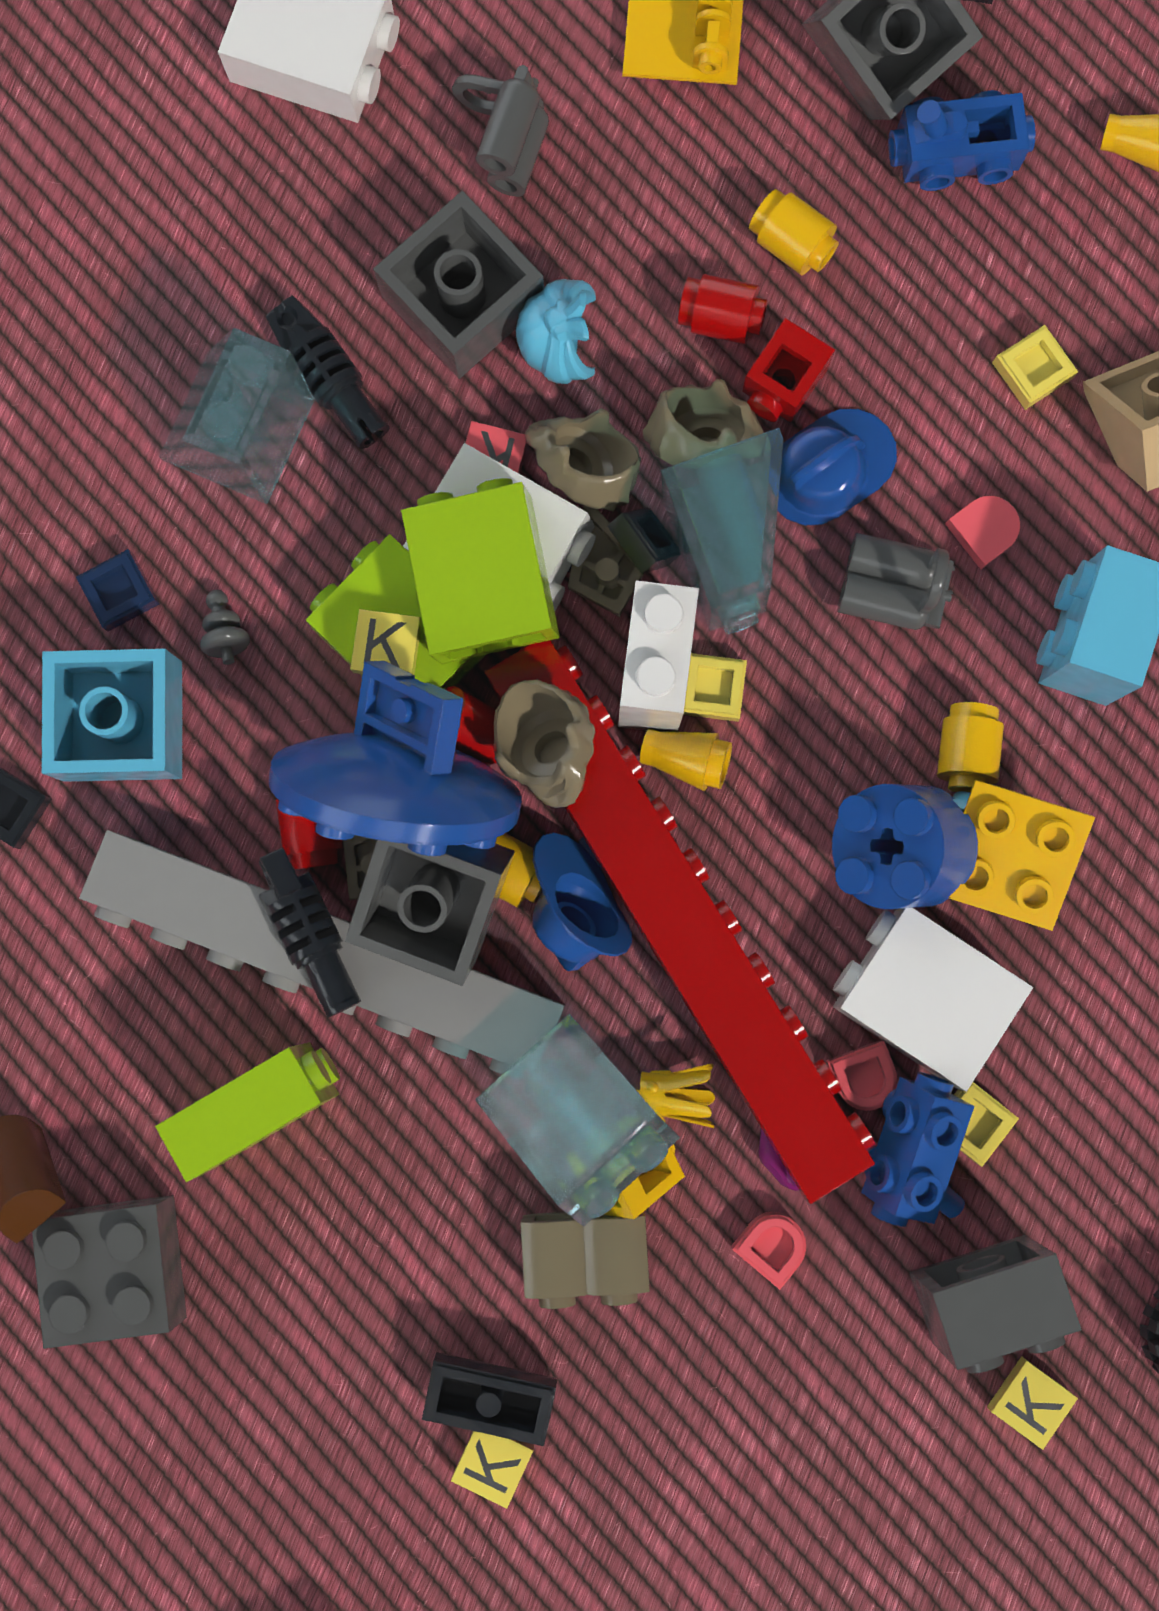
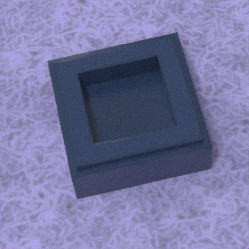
M129 549L76 576L102 628L108 632L160 604L134 554Z

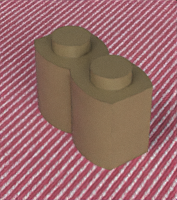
M596 1211L549 1212L523 1215L521 1220L524 1297L539 1299V1307L546 1309L571 1307L576 1305V1297L585 1295L600 1296L601 1304L629 1305L638 1301L637 1294L650 1292L645 1211L635 1219L597 1214Z

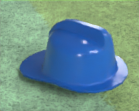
M838 409L822 416L785 441L772 455L765 476L766 492L773 507L787 520L804 526L823 525L840 517L849 509L878 491L891 477L897 462L895 439L889 427L877 416L860 409Z
M557 833L541 836L534 845L532 858L536 876L543 891L532 915V924L537 937L546 948L555 954L563 968L567 971L579 970L599 955L616 957L625 954L632 944L631 929L624 915L619 910L600 867L584 848L570 837Z

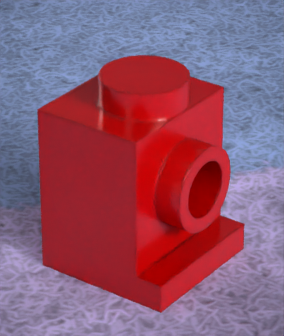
M785 318L745 377L742 392L750 396L747 400L750 408L754 413L767 421L776 422L779 416L791 423L819 380L827 372L835 349ZM778 376L787 377L792 382L793 387L788 389L775 381L774 378Z

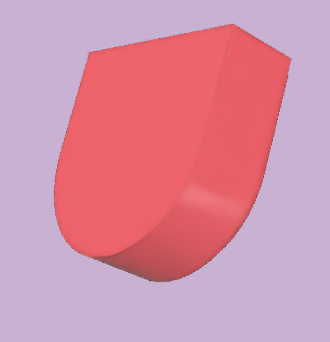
M983 496L975 499L945 523L980 570L1005 553L1014 544L1020 532V519L1017 511L1008 501L997 496Z
M884 1040L873 1042L825 1061L842 1089L838 1092V1095L845 1103L856 1109L871 1111L883 1107L886 1096L897 1087V1073Z
M766 1212L755 1217L731 1245V1248L780 1290L802 1263L806 1253V1239L799 1225L791 1217L780 1212Z

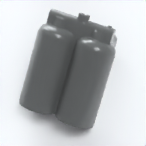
M525 65L519 66L514 78L507 79L506 81L465 74L457 77L452 86L453 95L459 102L476 112L490 115L476 155V162L482 168L489 171L487 182L492 188L503 194L515 197L523 196L526 192L549 125V117L544 110V102L537 91L539 80L531 77ZM467 89L479 90L487 94H497L495 102L488 101L473 95Z
M856 532L848 557L846 576L842 585L837 612L912 630L921 629L923 626L939 629L945 602H950L952 599L953 591L948 589L952 571L955 570L954 562L950 560L949 552L945 549L937 548L934 551Z

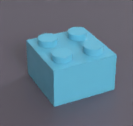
M1107 545L1089 561L1082 560L1073 575L1066 574L1063 578L1054 602V608L1062 610L1055 631L1049 629L1046 632L1036 658V663L1043 666L1038 684L1104 706L1143 686L1159 635V562Z
M166 649L43 651L41 773L63 782L182 779V661Z

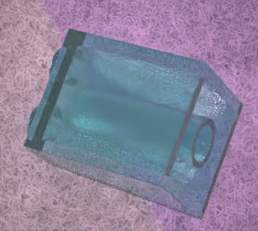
M236 328L228 332L207 352L159 455L161 460L268 504L315 401L291 351Z
M780 428L661 470L663 503L694 588H699L698 600L710 631L720 627L724 628L726 634L744 630L759 622L757 614L766 611L772 580L783 437Z
M570 1014L562 1019L475 1099L557 1206L583 1227L593 1218L607 1213L616 1204L619 1194L641 1173L648 1172L657 1167L666 1157L668 1149L680 1138L619 1064Z

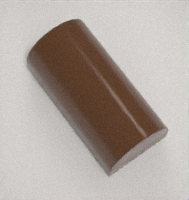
M5 1115L0 1117V1231L4 1236L18 1244L66 1203L42 1128L25 1116Z

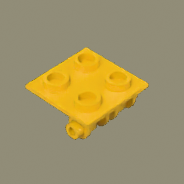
M629 0L622 77L737 85L743 0Z
M975 779L963 813L970 816L976 829L978 839L977 860L973 873L967 882L960 884L955 892L949 896L951 897L949 899L1053 931L1095 817Z

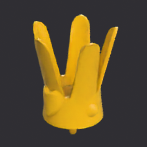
M714 1064L677 1072H671L670 1070L642 1071L640 1093H625L624 1098L640 1099L642 1120H658L659 1118L668 1117L714 1128V1124L711 1121L703 1119L711 1117L712 1111L708 1105L714 1102V1093L710 1090L684 1088L707 1082L711 1077L710 1071L713 1069Z

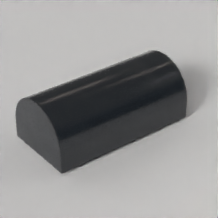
M436 1352L422 1420L544 1446L558 1378Z

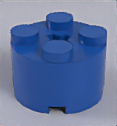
M880 784L847 797L839 806L838 819L832 837V855L836 868L835 878L839 888L845 893L853 895L861 902L880 909L928 907L943 903L951 898L949 896L955 892L960 884L967 882L975 868L978 854V839L970 816L962 812L960 807L953 801L954 797L946 791L933 786Z

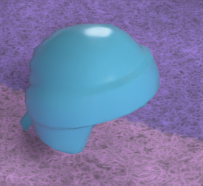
M554 280L548 283L540 293L529 298L519 313L515 331L520 352L530 367L541 372L549 381L554 383L568 384L572 380L588 379L595 374V367L584 365L577 354L578 340H589V331L585 319L582 318V314L586 305L596 300L595 291L589 283L583 280Z

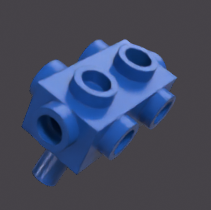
M988 90L977 93L968 99L945 101L941 97H926L904 107L897 129L890 130L888 140L890 164L892 167L902 166L904 183L919 181L920 188L925 191L947 188L955 182V177L977 175L980 184H998L1011 178L1013 171L1020 169L1028 152L1033 151L1036 137L1035 122L1032 115H1025L1022 93L1003 95L999 91Z
M918 1072L915 1081L900 1077L896 1089L886 1096L882 1107L886 1120L877 1146L868 1152L875 1165L864 1171L866 1180L861 1192L874 1201L871 1214L876 1218L896 1226L906 1227L909 1219L935 1224L939 1211L948 1218H955L963 1211L965 1206L964 1199L951 1189L948 1183L974 1106L951 1094L954 1087L953 1083L928 1073Z

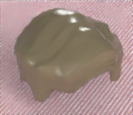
M718 378L711 386L706 388L689 384L686 387H672L661 392L656 408L648 424L643 429L644 440L650 444V448L657 457L672 466L689 470L715 472L730 466L733 462L743 459L753 460L762 456L765 445V433L749 404L744 400L732 397L725 380Z
M600 408L585 418L571 419L563 416L538 421L529 425L525 432L526 442L535 451L538 466L546 472L549 482L554 487L562 490L569 499L589 508L613 512L617 506H625L629 503L630 491L636 485L641 457L639 456L638 447L610 424L609 412Z
M538 679L524 680L511 685L502 696L500 705L495 710L494 758L500 770L508 778L527 785L534 795L548 806L558 808L567 807L575 803L580 792L583 790L586 767L594 754L593 738L595 726L589 720L587 706L569 691L562 690L555 685L547 684Z

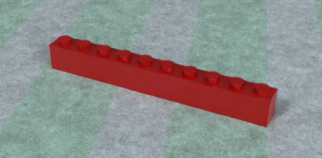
M550 640L531 644L486 670L484 673L489 685L499 701H501L502 696L511 685L524 680L538 679L547 684L555 685L562 690L569 691L587 706L589 720L595 726L593 738L594 754L586 767L583 790L580 792L575 803L565 807V809L589 845L609 881L804 1199L812 1204L875 1165L867 1151L876 1145L870 1132L856 1112L846 1117L833 1095L842 1090L837 1079L822 1058L813 1063L800 1043V1041L808 1037L804 1026L789 1005L781 1010L776 1005L767 988L775 984L771 973L756 952L747 957L734 937L742 931L738 920L724 900L714 905L704 889L702 883L710 879L705 867L692 848L687 849L683 853L681 852L670 834L672 830L678 827L676 821L659 796L650 801L638 782L646 776L642 766L628 745L618 750L606 731L614 726L613 720L597 695L588 700L586 699L575 681L582 677L583 673L567 646L563 645L556 650Z

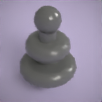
M212 590L206 596V604L211 609V613L206 615L202 621V627L207 633L200 641V648L204 654L210 657L222 658L224 665H230L235 662V655L247 649L250 637L245 630L238 628L240 625L239 615L234 611L226 610L228 604L227 595L222 590Z

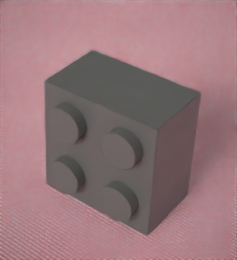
M827 0L802 23V26L869 120H891L983 38V35L959 0Z
M463 190L373 268L382 298L458 379L464 376L516 329L519 313L526 301L544 289L543 275Z
M377 840L345 942L463 986L479 956L515 851L499 844H495L494 847L488 849L473 848L466 845H447V851L444 855L426 856L411 851L407 847L408 844Z
M174 1195L57 1210L32 1232L43 1349L168 1333L187 1318Z
M1026 1235L909 1272L932 1343L957 1370L966 1368L968 1373L986 1372L1001 1366L1004 1363V1355L1027 1348L1029 1353L1034 1354L1048 1352L1063 1346L1066 1343L1064 1336L1082 1330L1057 1254Z

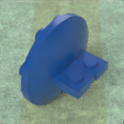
M364 661L354 733L324 736L285 747L273 756L269 773V787L279 800L278 809L285 814L304 817L316 822L315 831L319 835L336 840H347L357 835L381 841L408 844L407 847L411 851L426 856L444 855L447 851V845H466L479 849L494 847L496 838L505 834L517 824L522 796L516 785L508 778L478 759L455 749L460 727L463 698L432 683H423L415 679V675L386 661Z

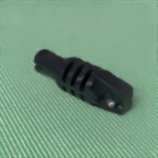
M293 295L282 301L281 304L266 315V319L289 364L319 406L327 410L333 409L355 440L356 446L359 449H365L376 442L366 426L372 434H377L379 438H382L389 431L390 427L386 421H383L361 390L363 385L361 373L329 328L325 327Z
M283 848L260 857L259 866L270 889L259 894V898L291 965H295L297 970L304 968L328 1018L360 1003L361 999L338 953L343 948L341 945L343 940L310 872L297 876Z

